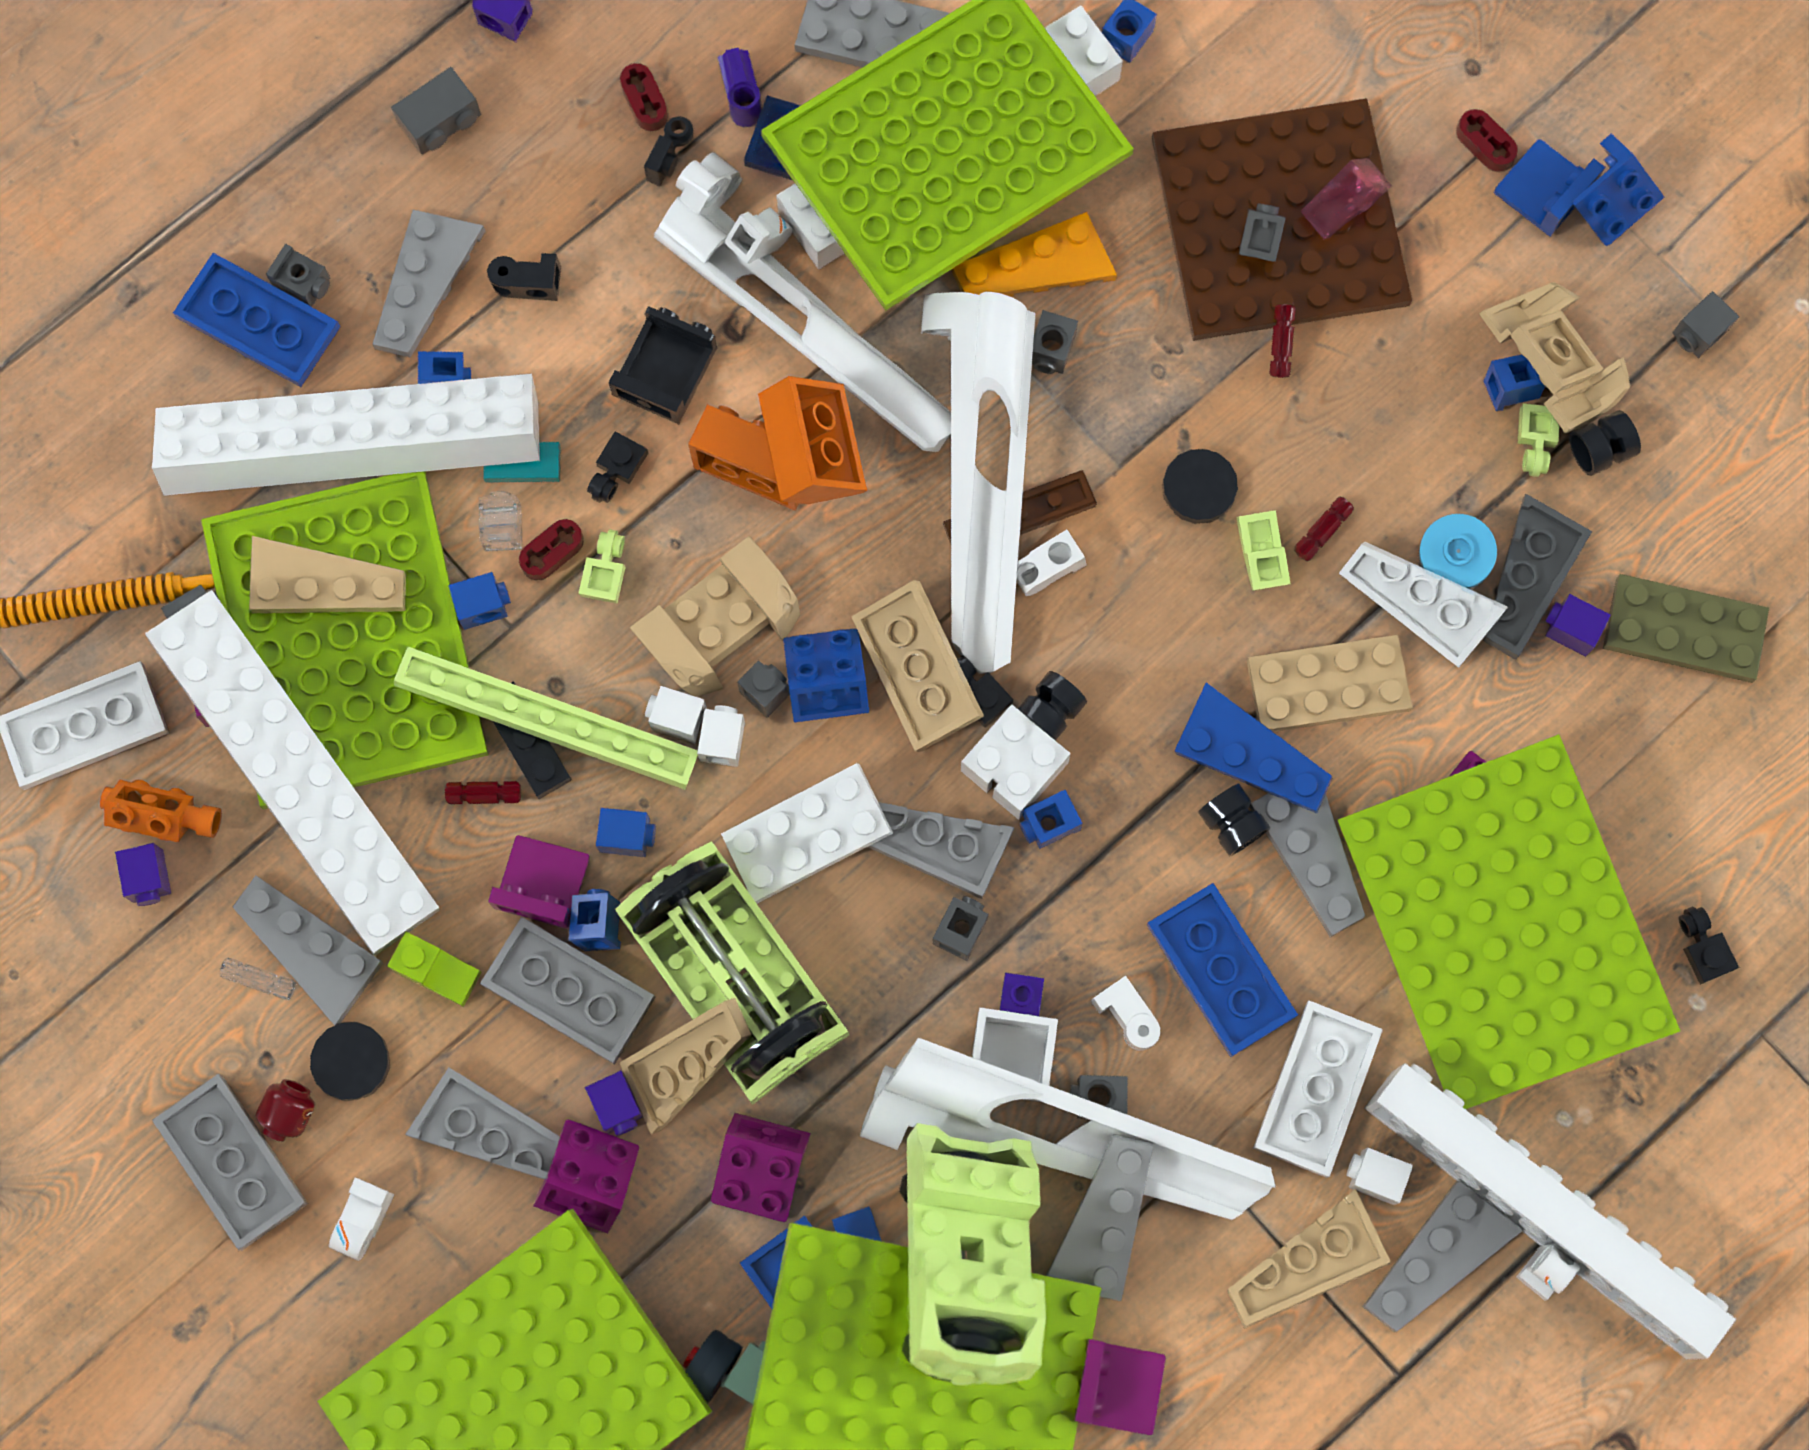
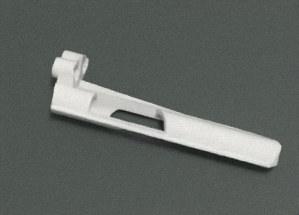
M714 152L707 155L701 163L696 160L689 163L676 181V187L682 191V194L676 198L655 231L654 238L740 306L745 307L838 383L844 384L848 391L923 451L939 452L945 441L951 436V413L906 372L860 337L771 254L749 264H746L724 243L735 221L720 207L739 187L742 181L740 172ZM739 241L744 248L748 250L751 248V245ZM745 275H756L807 316V323L802 336L735 283L737 279Z
M968 292L932 293L924 296L921 334L925 332L933 335L947 336L948 340L951 341V636L956 651L961 656L967 657L979 674H986L987 672H994L1011 661L1035 313L1027 310L1025 305L1018 300L1001 293L983 292L980 295ZM988 390L994 391L1001 397L1010 418L1011 431L1006 491L998 489L987 481L975 466L979 402L983 393Z
M921 1038L916 1040L896 1069L885 1065L860 1132V1137L896 1150L901 1144L907 1127H915L917 1123L937 1126L950 1137L990 1143L1011 1138L1031 1141L1032 1154L1037 1164L1092 1179L1113 1135L1153 1143V1150L1144 1195L1231 1220L1243 1214L1248 1207L1269 1194L1272 1187H1276L1270 1167ZM1036 1099L1090 1119V1121L1054 1144L994 1122L990 1119V1113L997 1106L1010 1101Z

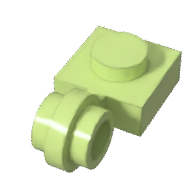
M1523 403L1519 411L1518 444L1532 445V450H1525L1522 470L1529 472L1530 476L1539 477L1540 473L1547 474L1550 465V452L1544 451L1543 447H1556L1559 442V424L1546 406Z
M609 529L607 533H600L597 543V554H601L602 559L586 558L578 593L581 597L618 603L626 568L624 564L612 562L614 557L621 558L624 549L625 537L618 535V531Z

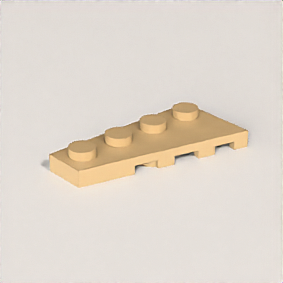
M252 536L249 610L252 613L405 611L406 574L403 570Z
M735 998L720 1003L620 1062L650 1134L662 1131L752 1035Z
M1354 1189L1337 1205L1326 1211L1304 1231L1293 1237L1285 1246L1231 1286L1227 1292L1245 1329L1385 1267L1391 1263V1260L1357 1190Z

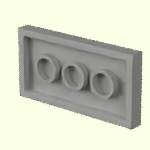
M808 0L795 42V52L864 67L950 13L897 0Z
M523 917L518 921L480 982L485 988L614 1065L656 998L650 992Z
M217 1074L152 1120L239 1251L247 1248L308 1204L221 1074Z

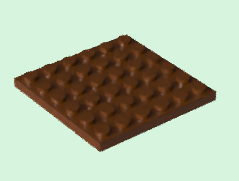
M1367 98L1153 132L1152 142L1193 341L1273 328V325L1277 324V320H1274L1275 307L1278 304L1295 306V321H1292V325L1410 306L1412 302L1411 292ZM1257 203L1279 207L1278 215L1286 217L1276 262L1239 254L1248 208L1256 210Z

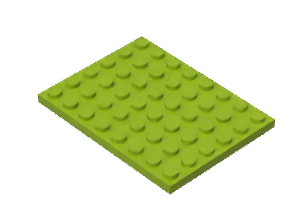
M971 0L761 130L765 142L885 311L1133 155L1134 150L1024 0Z
M425 471L391 474L201 519L218 598L353 788L489 755L480 716L394 686V679L407 647L469 668L459 620L448 586L451 583ZM252 536L403 570L406 574L405 611L252 613L249 610ZM257 793L259 806L262 809H267V805Z
M1559 734L1338 819L1443 1090L1448 1089L1459 1096L1465 1102L1462 1108H1471L1681 1031Z
M573 1209L566 1211L317 1401L349 1450H662L713 1412Z
M789 1223L744 1450H1073L1078 1425L1074 1418L1078 1406L1081 1377L1087 1353L1088 1339L1093 1338L1101 1287L1031 1273V1279L1044 1280L1046 1321L1041 1350L1042 1365L1028 1380L998 1385L990 1383L956 1385L952 1382L928 1376L908 1362L902 1352L904 1338L910 1333L908 1247Z

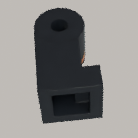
M542 253L541 263L516 262L511 257L500 256L493 259L488 265L487 276L493 289L500 296L558 301L561 264L557 254Z

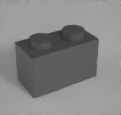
M449 67L391 107L398 125L421 155L429 150L440 148L449 136L458 130H465L471 127L476 122L477 117L481 115L476 98L452 67Z

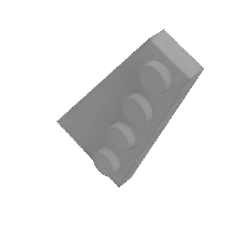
M418 210L412 211L374 337L373 346L375 350L411 358L433 321V314L441 301H445L451 291L452 282L460 269L463 270L470 259L469 254L477 241L480 242L486 232L483 225Z
M1269 793L1252 802L1249 806L1252 811L1257 810L1259 814L1261 813L1271 827L1266 832V835L1329 937L1331 938L1363 919L1365 913L1326 795L1318 813L1309 811Z
M878 802L893 834L868 846V848L983 899L1011 838L1014 827L1006 825L997 826L982 823V821L959 819L943 816L940 813L921 812L907 809V807Z
M256 875L233 906L235 911L334 1025L343 1021L383 965V962Z
M449 1067L405 1134L418 1140L544 1180L549 1172L560 1137Z
M1113 1135L1101 1163L1091 1180V1184L1075 1213L1068 1232L1064 1236L1052 1265L1045 1276L1101 1287L1100 1297L1118 1301L1122 1300L1153 1150L1152 1142Z
M1457 1180L1362 1307L1393 1332H1397L1520 1234L1523 1229L1463 1182Z

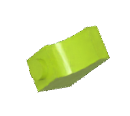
M408 932L404 933L387 965L395 973L463 1007L482 973L471 965Z

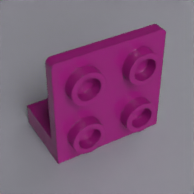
M517 835L500 888L492 887L488 902L495 910L569 929L572 895L580 894L590 856L587 853Z
M734 1113L725 1134L711 1202L786 1222L789 1217L800 1166L808 1147L811 1133Z
M566 1120L549 1172L537 1193L533 1207L558 1216L573 1209L585 1226L608 1234L622 1209L639 1152V1146L578 1122Z
M1088 1339L1074 1421L1152 1435L1155 1428L1166 1356L1160 1353Z

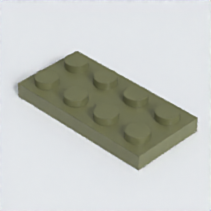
M1619 574L1615 582L1609 613L1611 616L1607 624L1603 649L1753 683L1757 680L1769 608Z

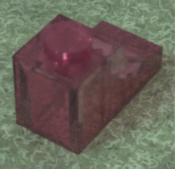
M1369 158L1354 159L1300 212L1322 238L1327 239L1352 218L1363 211H1367L1392 185Z

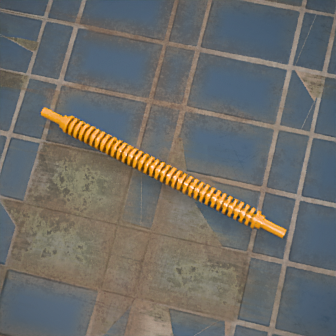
M168 572L166 576L163 573L157 574L156 577L153 575L146 576V580L142 576L137 577L136 581L134 578L126 579V583L124 580H117L116 584L114 581H110L106 585L98 583L96 586L94 584L87 585L86 588L85 586H78L76 589L71 587L67 588V590L58 589L57 592L54 590L47 591V594L39 592L37 595L34 593L28 594L27 597L20 595L17 596V599L14 596L8 597L7 600L0 598V628L17 627L21 624L23 626L30 623L36 624L40 623V621L49 622L50 619L56 621L60 617L68 619L70 615L72 618L79 617L80 614L88 616L90 612L94 615L99 614L100 611L102 613H107L109 610L112 612L118 611L119 608L127 610L129 606L133 609L138 608L139 604L141 607L149 606V602L151 605H158L159 601L161 604L169 602V599L172 602L199 585H202L205 589L215 588L213 575L211 573L183 578L182 574L175 575L173 572Z

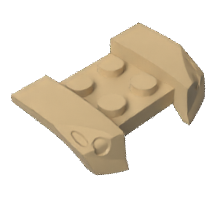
M1552 282L1485 309L1479 315L1500 343L1510 339L1515 341L1519 352L1528 359L1539 374L1543 385L1552 392L1553 396L1544 405L1566 434L1593 422L1613 408L1628 391L1630 383L1624 357L1603 369L1563 314L1580 297L1563 286Z
M750 536L720 558L722 563L720 567L665 609L658 605L630 627L632 632L672 679L692 696L696 697L722 689L723 686L712 668L769 623L783 641L800 616L798 599L778 568Z

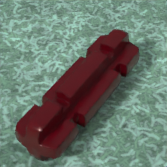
M1278 304L1275 307L1274 320H1277V324L1273 325L1271 355L1274 356V360L1270 361V375L1272 377L1287 378L1291 373L1289 357H1292L1294 338L1292 321H1295L1296 308L1293 305Z
M1338 497L1330 506L1329 511L1326 510L1309 529L1306 536H1303L1294 548L1295 553L1303 560L1310 561L1318 552L1319 547L1322 548L1342 524L1341 521L1345 522L1354 510L1353 505L1344 497Z
M498 781L467 782V785H463L461 782H448L445 786V800L448 804H463V801H467L468 804H499L500 800H503L505 803H519L521 800V785L517 781H504L503 785H500Z

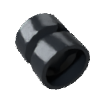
M1620 410L1600 418L1597 426L1594 423H1589L1571 431L1569 434L1573 456L1582 471L1589 476L1610 468L1613 461L1621 463L1639 455L1641 452V442L1637 429L1629 416Z
M1049 671L1036 686L1037 695H1029L1019 706L1018 710L1056 741L1067 727L1065 720L1074 719L1087 704V700L1080 690L1066 678L1056 672Z
M1240 784L1228 788L1209 801L1198 812L1210 830H1221L1218 836L1219 843L1229 857L1255 842L1271 828L1261 813L1259 814L1257 810H1248L1251 799Z

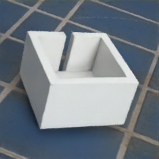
M1011 704L961 761V772L986 793L992 788V781L994 780L998 785L994 788L993 799L1019 820L1023 816V810L1031 806L1065 768L1071 753Z
M979 1008L972 1058L1049 1086L1058 1019ZM1023 1099V1100H1030V1101L1041 1102V1101H1038V1100H1036V1099Z

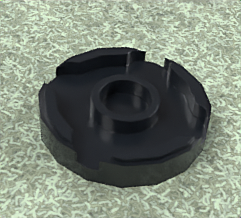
M1207 449L1188 450L1176 456L1168 465L1162 482L1163 498L1174 511V514L1180 519L1194 524L1210 523L1224 515L1232 507L1238 490L1237 475L1230 462L1219 453Z
M358 1022L339 1023L328 1028L316 1040L310 1055V1070L316 1084L327 1095L343 1101L359 1100L374 1094L385 1082L390 1069L388 1047L384 1038L369 1026Z

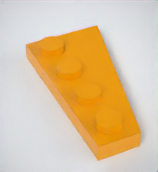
M1087 212L966 260L952 269L961 292L980 295L983 292H995L1010 297L1014 296V293L1027 291L1038 293L1048 291L1049 288L1066 285L1076 287L1083 286L1086 282L1098 280L1109 282L1115 281L1117 278L1116 271Z

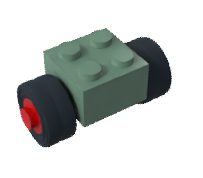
M714 1330L700 1348L696 1345L693 1347L682 1366L686 1368V1374L707 1404H709L720 1387H727L753 1405L766 1341L762 1340L759 1346L750 1342L731 1371L741 1353L742 1347L734 1340L729 1339L725 1334Z

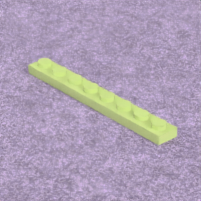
M407 647L394 679V686L684 790H686L698 757V750L411 647Z

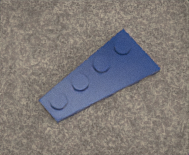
M1205 683L1175 749V753L1179 756L1276 797H1280L1314 813H1318L1333 779L1332 775L1208 683Z

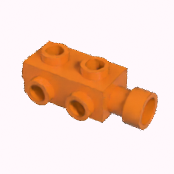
M140 779L132 782L119 780L114 788L106 786L100 799V808L104 809V826L121 829L125 832L148 835L164 841L179 843L188 829L195 830L197 835L214 838L221 823L222 811L220 808L203 805L201 808L193 806L194 796L187 795L182 789L171 788L167 791L154 788Z

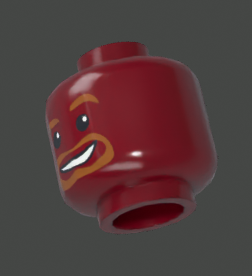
M283 1079L281 1083L271 1084L267 1088L255 1115L257 1121L264 1127L263 1134L276 1141H285L286 1137L294 1138L301 1136L315 1108V1103L310 1097L311 1091L306 1086L288 1079Z

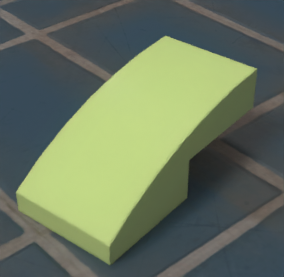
M1276 510L1236 517L1252 591L1291 584L1285 547L1281 545Z

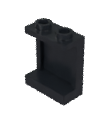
M648 306L644 313L646 321L621 371L614 370L608 382L612 396L676 424H680L717 349L715 335L712 334L710 328L701 323L692 322V324L680 320L678 315L669 309L660 307L656 310Z

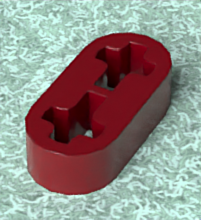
M639 63L629 64L620 74L622 91L636 122L642 129L652 132L660 130L668 120L666 102L649 68ZM637 76L639 80H642L643 92L639 93L636 86L632 84V77ZM644 103H650L652 109L657 111V117L651 119L646 114Z
M1471 109L1461 116L1456 128V134L1460 142L1491 171L1502 172L1509 169L1518 152L1517 144L1513 138L1483 110ZM1478 123L1481 126L1479 132L1477 130L1473 132L1467 130L1469 124L1473 126ZM1502 148L1506 150L1505 157L1501 155L1496 158L1492 155L1494 150L1499 151Z
M569 519L558 520L527 544L519 555V565L524 574L532 580H543L576 555L584 543L580 527ZM564 531L566 534L574 532L572 534L574 541L572 544L568 545L566 542H562L553 548L560 542L558 536L560 532ZM549 551L542 559L544 563L542 568L539 569L537 566L529 568L531 565L529 558L532 555L540 558Z

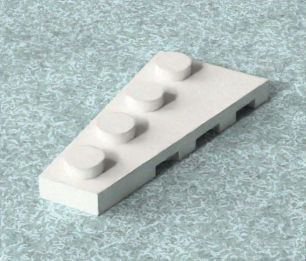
M1363 542L1339 572L1340 575L1458 668L1508 608L1499 602L1367 542Z

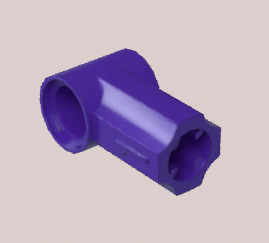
M738 47L728 49L724 54L718 56V63L728 99L730 116L738 126L751 127L756 125L762 117V104L749 52ZM745 101L751 102L748 106L738 105Z

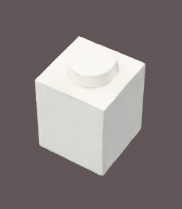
M660 686L658 695H651L648 701L645 717L649 718L648 722L651 730L695 744L707 706L704 699Z
M718 705L715 706L714 710L705 709L697 752L700 762L738 767L745 721L743 714H737L738 710L736 708Z
M1366 1148L1361 1151L1360 1155L1354 1154L1350 1161L1346 1176L1352 1178L1349 1188L1356 1189L1358 1192L1392 1205L1401 1202L1413 1165L1376 1150Z

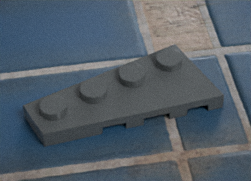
M1525 494L1494 601L1508 608L1484 636V642L1515 660L1520 656L1591 535V530Z

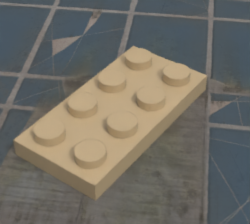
M911 581L852 616L854 624L914 751L921 752L984 717L920 581Z
M1398 635L1253 656L1247 659L1257 720L1272 732L1409 712L1413 708Z

